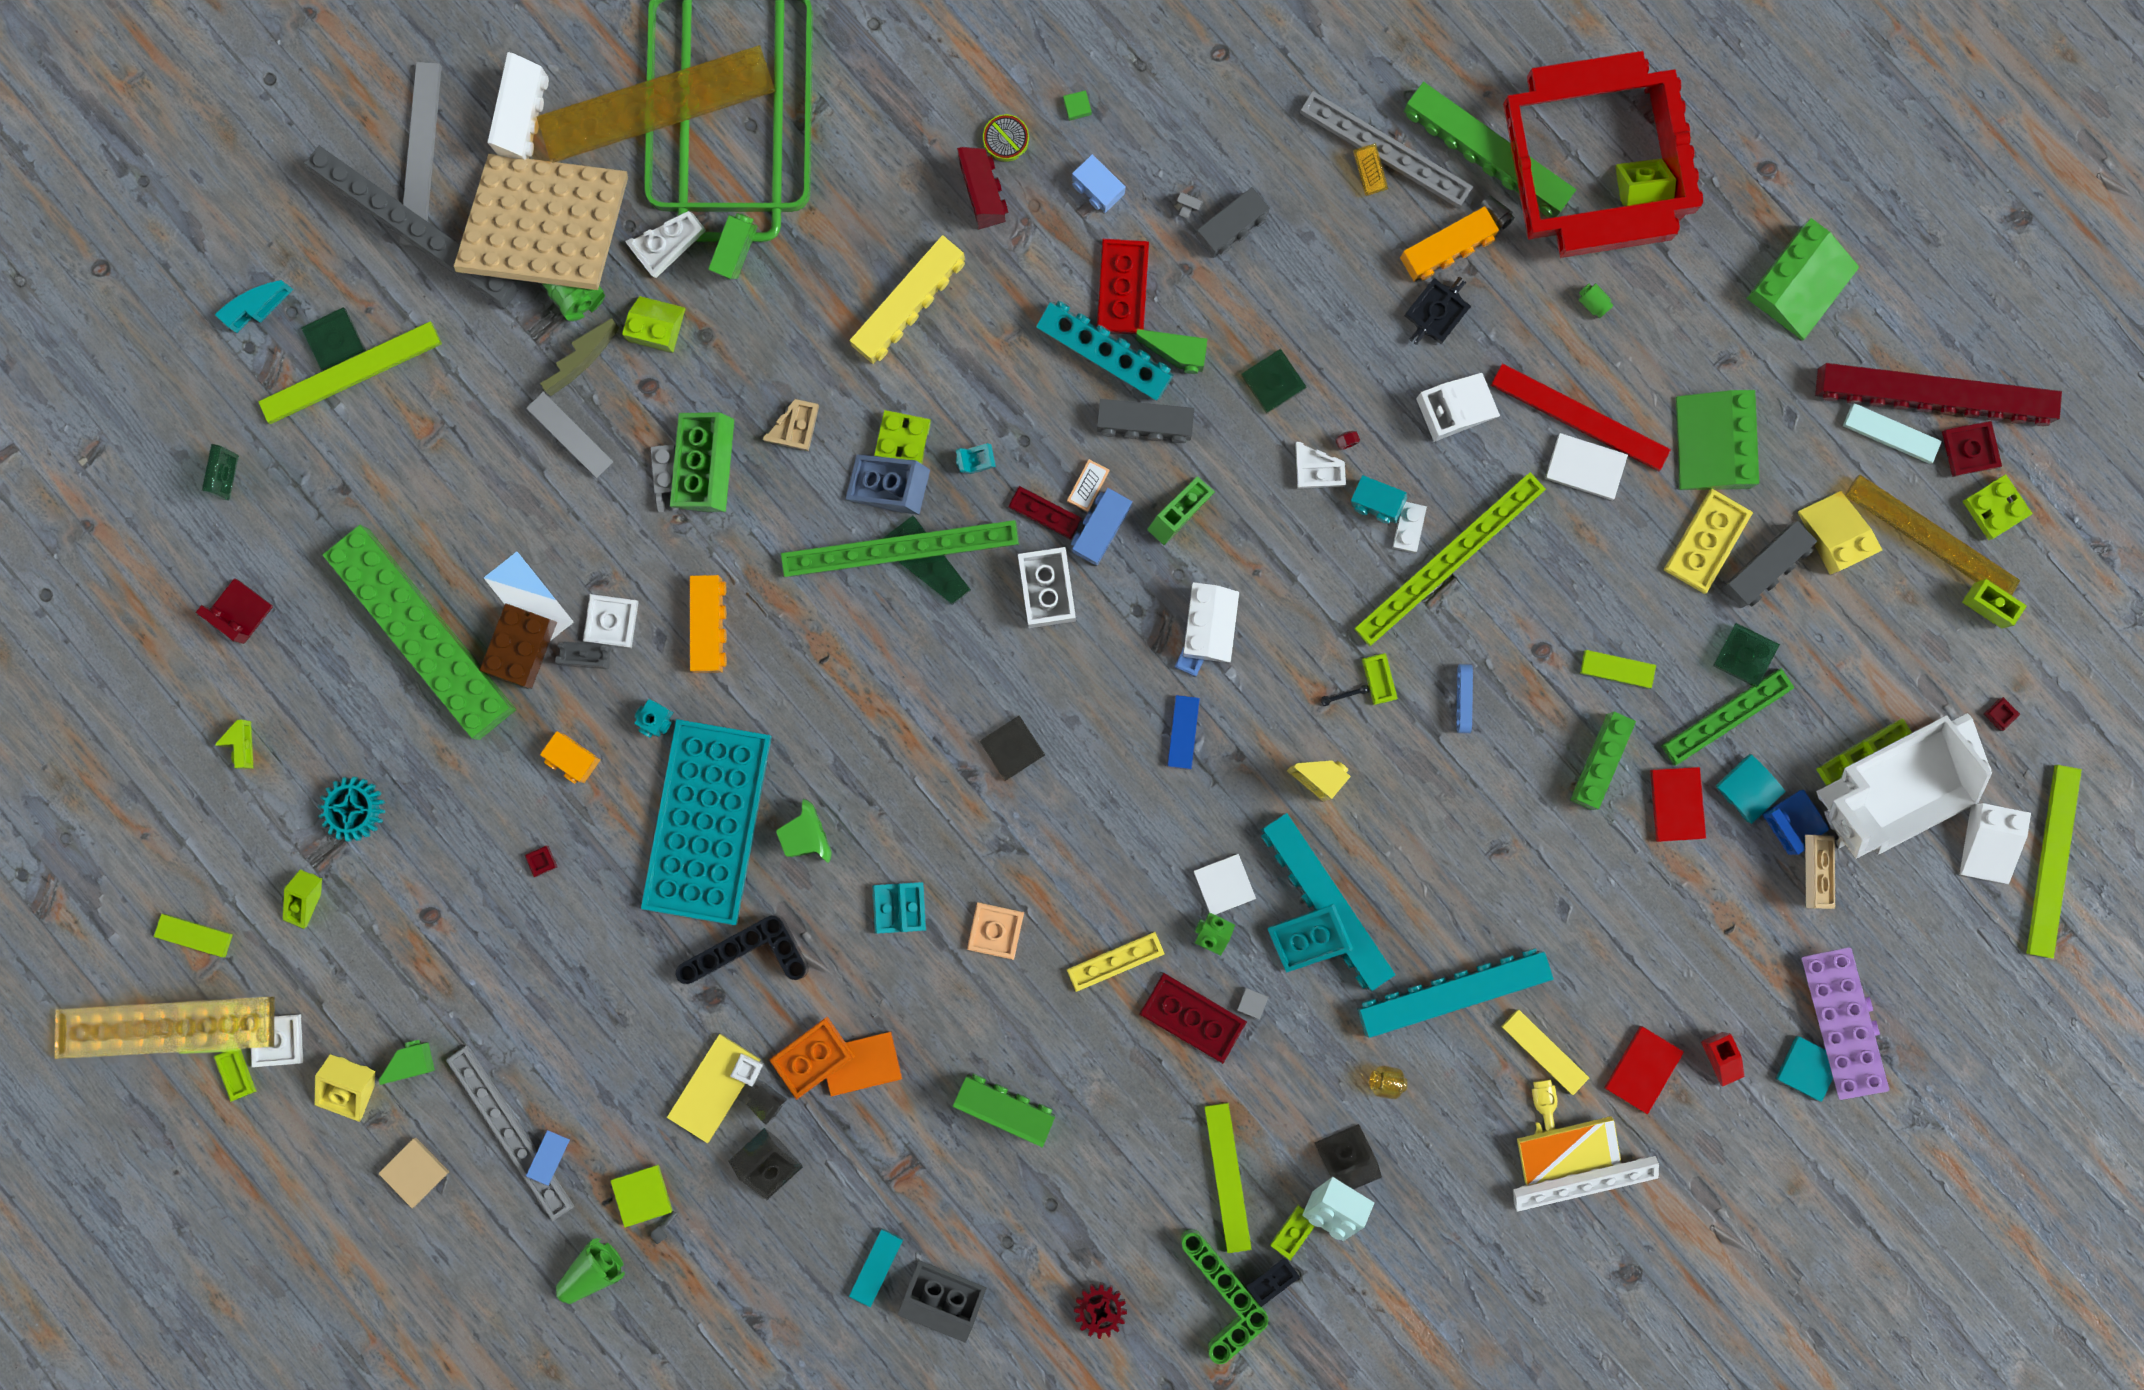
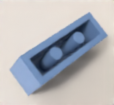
M1107 488L1105 493L1101 491L1094 503L1097 505L1093 513L1089 512L1082 523L1085 525L1084 530L1081 534L1077 532L1071 542V545L1074 546L1072 553L1098 566L1132 507L1133 501L1110 488Z

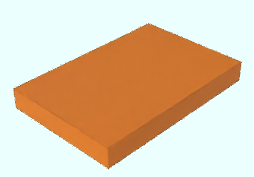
M826 1017L769 1059V1061L797 1100L852 1060L855 1055L830 1019Z
M892 1031L846 1042L855 1057L827 1077V1082L832 1097L901 1080L902 1074Z

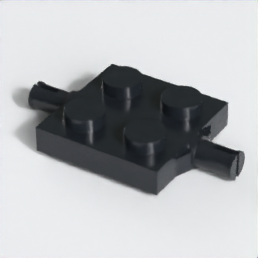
M1458 277L1450 287L1443 285L1436 278H1433L1404 315L1417 327L1415 333L1409 338L1411 342L1417 337L1414 344L1418 345L1424 335L1432 337L1440 344L1444 342L1471 308V305L1465 302L1458 293L1466 284L1465 280L1460 283L1462 278Z

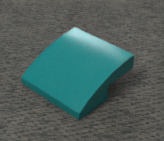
M1752 754L1746 756L1716 785V788L1726 801L1734 805L1745 821L1751 824L1786 792L1774 776Z
M923 882L872 885L875 934L926 931Z

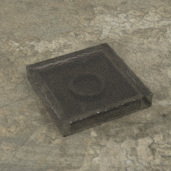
M1020 715L980 740L981 745L1005 782L1046 756Z

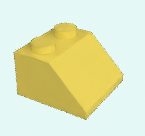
M330 1054L315 1075V1105L360 1122L375 1086V1071L367 1066H360L343 1057H336Z

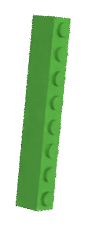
M1423 81L1404 109L1406 116L1412 122H1418L1423 125L1429 134L1440 137L1449 148L1457 149L1467 161L1481 166L1487 175L1495 176L1501 180L1504 187L1519 193L1510 142ZM1530 157L1538 207L1545 216L1557 217L1577 189Z

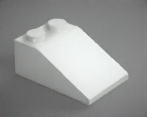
M1984 803L1971 806L1959 875L2009 884L2027 839L2031 813Z

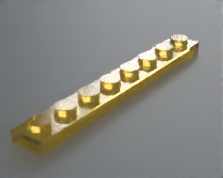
M1858 475L1854 479L1845 495L1846 497L1973 581L1978 582L1987 579L2005 592L2013 595L2020 582L2018 578L1862 475Z

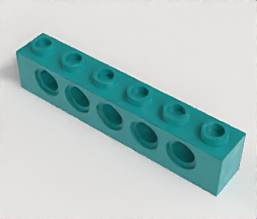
M1058 300L1057 303H1049L1036 326L1038 329L1156 401L1161 398L1174 374L1170 373V367L1162 362H1158V364L1149 360L1151 356L1140 349L1136 352L1129 348L1131 344L1120 337L1117 340L1109 335L1111 332L1105 327L1098 325L1096 328L1089 323L1091 319L1081 313L1075 315L1070 312L1069 309L1071 307ZM1064 318H1068L1071 321L1072 326L1069 331H1065L1061 327V321ZM1084 330H1088L1092 335V339L1088 344L1084 343L1081 339V334ZM1104 342L1109 343L1112 347V352L1109 356L1104 355L1101 351V346ZM1125 354L1129 355L1132 359V365L1129 368L1121 364V358ZM1143 367L1151 369L1152 377L1150 380L1142 378L1141 370Z

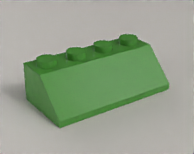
M720 412L679 413L670 507L702 512H726L735 419Z
M973 1073L972 1077L966 1076L953 1104L954 1108L1043 1148L1055 1119V1114L1051 1113L1053 1109L1040 1103L1038 1107L1030 1104V1099L1017 1093L1016 1097L1008 1094L1006 1087L996 1083L993 1087L985 1083L986 1079L980 1075Z

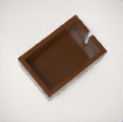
M505 603L480 671L532 689L557 622Z

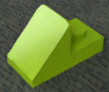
M237 720L217 741L215 746H234V750L231 752V760L234 767L237 769H253L251 721Z

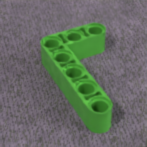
M1188 1229L1181 1236V1244L1184 1251L1238 1314L1234 1320L1208 1343V1353L1211 1360L1216 1364H1224L1267 1327L1268 1316L1264 1308L1260 1307L1249 1290L1201 1233L1195 1229ZM1190 1236H1195L1199 1239V1243L1191 1248L1186 1245V1240ZM1206 1255H1211L1215 1258V1261L1211 1266H1204L1202 1259ZM1223 1274L1231 1277L1227 1285H1220L1218 1283V1278ZM1239 1293L1247 1296L1243 1304H1236L1234 1302V1297ZM1253 1313H1261L1263 1318L1260 1322L1253 1323L1250 1321ZM1235 1329H1242L1244 1331V1336L1240 1339L1231 1337ZM1217 1345H1222L1226 1348L1224 1354L1217 1356L1213 1353V1349Z

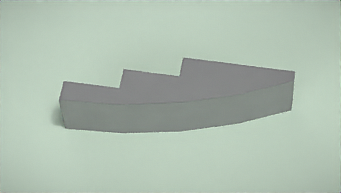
M544 392L527 407L553 436L596 478L613 463V460Z

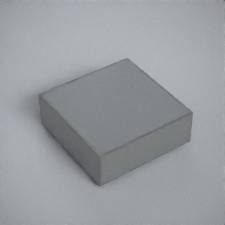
M1245 987L1237 1011L1260 1019L1268 996Z

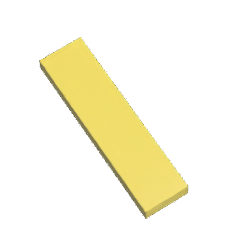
M1153 932L1068 968L1067 972L1077 992L1162 956L1164 951L1156 932Z
M1517 1009L1501 1026L1571 1095H1574L1589 1079L1520 1010Z

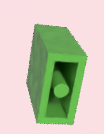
M736 213V216H728L708 270L730 279H738L758 225L752 223L753 218L741 213Z

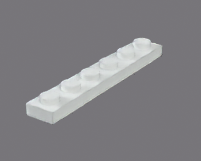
M1656 1156L1643 1157L1636 1161L1617 1163L1610 1167L1592 1169L1589 1172L1571 1174L1563 1178L1546 1180L1534 1185H1524L1513 1189L1514 1205L1518 1212L1658 1179L1659 1163Z

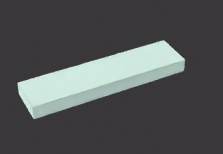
M1855 403L1851 405L1843 427L1928 464L1933 463L1942 442Z

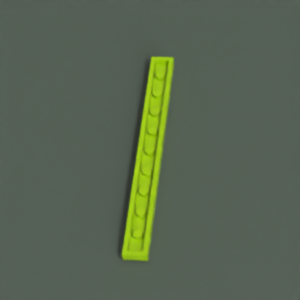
M1529 472L1354 628L1357 634L1369 647L1373 645L1541 495L1546 488Z

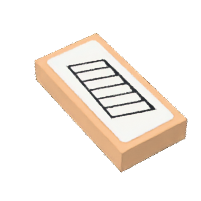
M1089 459L1067 502L1088 513L1110 470Z

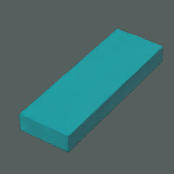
M883 1228L881 1229L849 1295L850 1298L871 1308L904 1240L903 1238Z

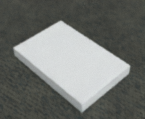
M1560 433L1556 440L1545 479L1614 500L1628 455Z

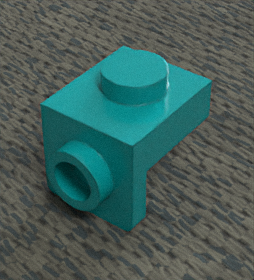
M989 443L969 449H956V464L962 473L974 474L996 467L992 445Z

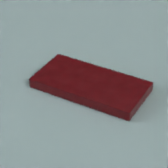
M1164 972L1139 1015L1222 1064L1225 1062L1247 1023L1244 1019Z

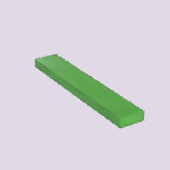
M1780 668L1661 745L1673 765H1678L1795 687L1782 668Z

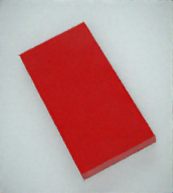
M1102 239L1097 327L1101 325L1115 334L1137 335V329L1144 330L1149 241Z

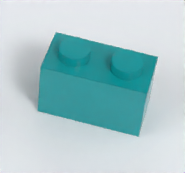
M1362 475L1351 499V504L1354 510L1362 515L1370 513L1377 516L1376 519L1382 523L1389 524L1392 522L1396 524L1406 503L1407 492Z

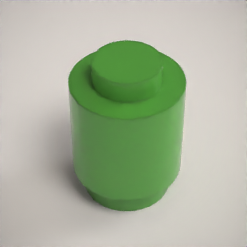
M1588 283L1579 292L1581 297L1578 300L1593 316L1596 315L1598 318H1601L1613 307V304L1610 302L1611 298L1596 283L1593 286Z

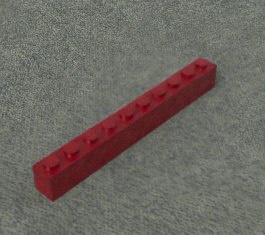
M1825 363L1817 369L1815 396L1823 397L1825 401L1844 399L1850 404L1869 402L1874 407H1882L1886 404L1894 405V409L1900 410L1911 407L1917 408L1918 412H1932V410L1941 411L1943 415L1961 413L1967 418L1986 416L1991 421L2011 419V422L2016 424L2028 421L2035 422L2034 425L2049 426L2050 423L2060 419L2062 391Z

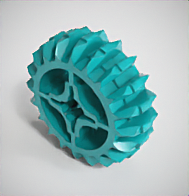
M344 777L341 783L339 781L333 782L334 789L331 787L325 788L329 795H321L320 798L325 803L317 807L324 809V813L319 814L318 817L326 819L322 826L325 828L330 827L328 834L333 835L336 833V839L342 840L344 838L345 841L351 842L353 838L355 841H361L362 835L370 837V830H378L375 822L382 823L383 819L378 816L386 811L379 808V805L385 804V801L377 799L382 793L381 791H374L375 784L368 785L367 779L359 781L358 777H352L351 780ZM348 791V794L345 795V800L337 804L338 799ZM359 792L366 798L368 807L361 803ZM355 806V808L361 809V811L349 812V810H343L344 807L349 808ZM336 812L342 815L345 827L338 821ZM367 814L363 823L355 828V824H358L360 816Z

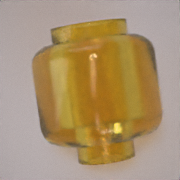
M1379 1066L1376 1070L1372 1071L1369 1078V1086L1377 1097L1398 1099L1402 1092H1405L1407 1089V1079L1404 1078L1403 1071L1399 1068Z

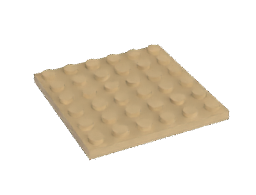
M488 154L454 263L455 271L598 290L628 181L627 171L527 158L526 160L514 159L496 154Z

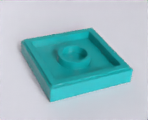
M1796 1036L1775 1079L1822 1102L1833 1080L1826 1050Z

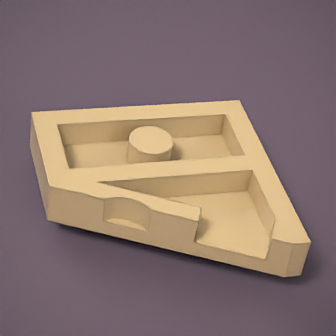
M795 399L788 407L787 412L776 421L777 424L768 434L766 433L763 438L764 442L809 451L819 405Z

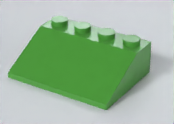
M1810 218L1800 227L1746 299L1803 341L1858 270L1859 266L1830 231Z
M1729 390L1677 396L1676 413L1680 490L1751 489L1758 485L1759 463L1755 390Z

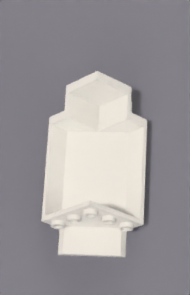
M1967 713L1951 721L1946 715L1846 767L1841 779L1816 792L1819 800L1828 809L1824 813L1830 828L1835 830L1839 836V839L1836 840L1838 849L1846 845L1855 859L1872 850L1879 855L1979 803L1992 772L1972 717Z

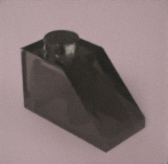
M764 1082L760 1087L755 1085L747 1095L750 1100L746 1105L767 1125L775 1118L787 1099Z

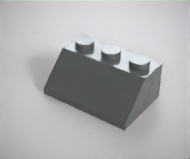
M919 1260L898 1316L966 1343L987 1287Z

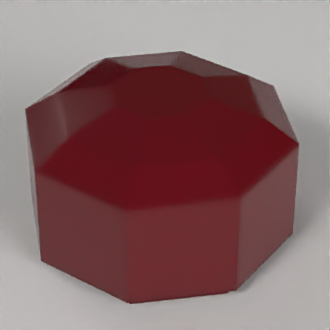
M1347 431L1339 435L1335 442L1339 450H1345L1358 444L1360 438L1357 431Z

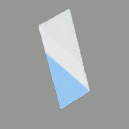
M515 552L484 577L485 581L504 604L507 603L556 621L557 625L551 640L574 623L518 552Z

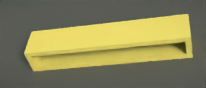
M942 235L850 339L852 347L872 364L877 360L881 361L886 356L887 348L891 343L895 344L903 336L902 331L906 326H911L916 322L920 310L923 307L926 309L934 300L933 296L938 290L942 291L945 289L950 281L949 277L954 272L957 274L965 265L964 253Z

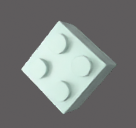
M1331 1177L1312 1191L1302 1216L1307 1218L1312 1225L1328 1231L1333 1238L1345 1241L1365 1227L1374 1202L1334 1177Z

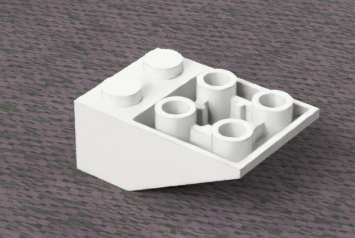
M1482 373L1438 385L1421 392L1416 398L1434 442L1500 416Z

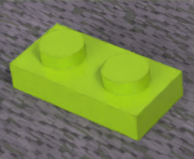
M1297 1205L1270 1243L1271 1247L1290 1261L1315 1227L1307 1218L1302 1216L1305 1209L1300 1205Z

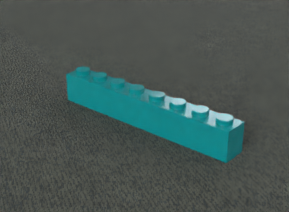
M1288 813L1283 814L1261 830L1264 834L1261 835V838L1268 848L1271 846L1277 853L1274 857L1282 868L1286 866L1290 872L1288 878L1293 886L1301 888L1304 893L1301 897L1308 908L1313 906L1317 910L1335 904L1353 946L1350 952L1344 953L1345 955L1342 956V959L1349 969L1352 967L1358 974L1355 978L1363 989L1367 987L1368 990L1373 991L1394 977L1396 974Z
M1536 948L1522 952L1523 956L1515 959L1511 955L1499 959L1500 963L1491 966L1490 962L1476 966L1477 971L1468 973V970L1454 973L1455 978L1445 980V977L1430 981V986L1422 988V985L1419 984L1407 988L1408 992L1399 995L1398 991L1385 995V1000L1376 1002V999L1362 1002L1363 1007L1357 1008L1365 1036L1371 1038L1554 980L1544 951H1537Z

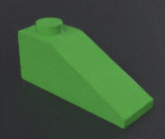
M1137 329L1136 340L1177 368L1184 369V372L1188 374H1198V371L1203 372L1207 338Z
M1197 476L1156 516L1147 530L1165 546L1215 491Z

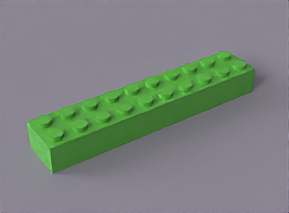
M362 525L357 526L323 554L324 558L471 738L482 739L517 710L487 673L480 671L481 665L370 529Z

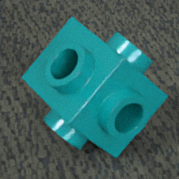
M648 699L644 706L641 705L637 710L634 724L640 727L638 730L640 733L649 738L652 735L660 737L661 733L665 734L671 725L669 720L674 712Z

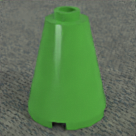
M599 1238L592 1239L587 1243L556 1285V1295L561 1302L572 1304L623 1278L625 1271L621 1273L620 1268L624 1265L618 1252L609 1243L603 1245L599 1243L601 1240Z

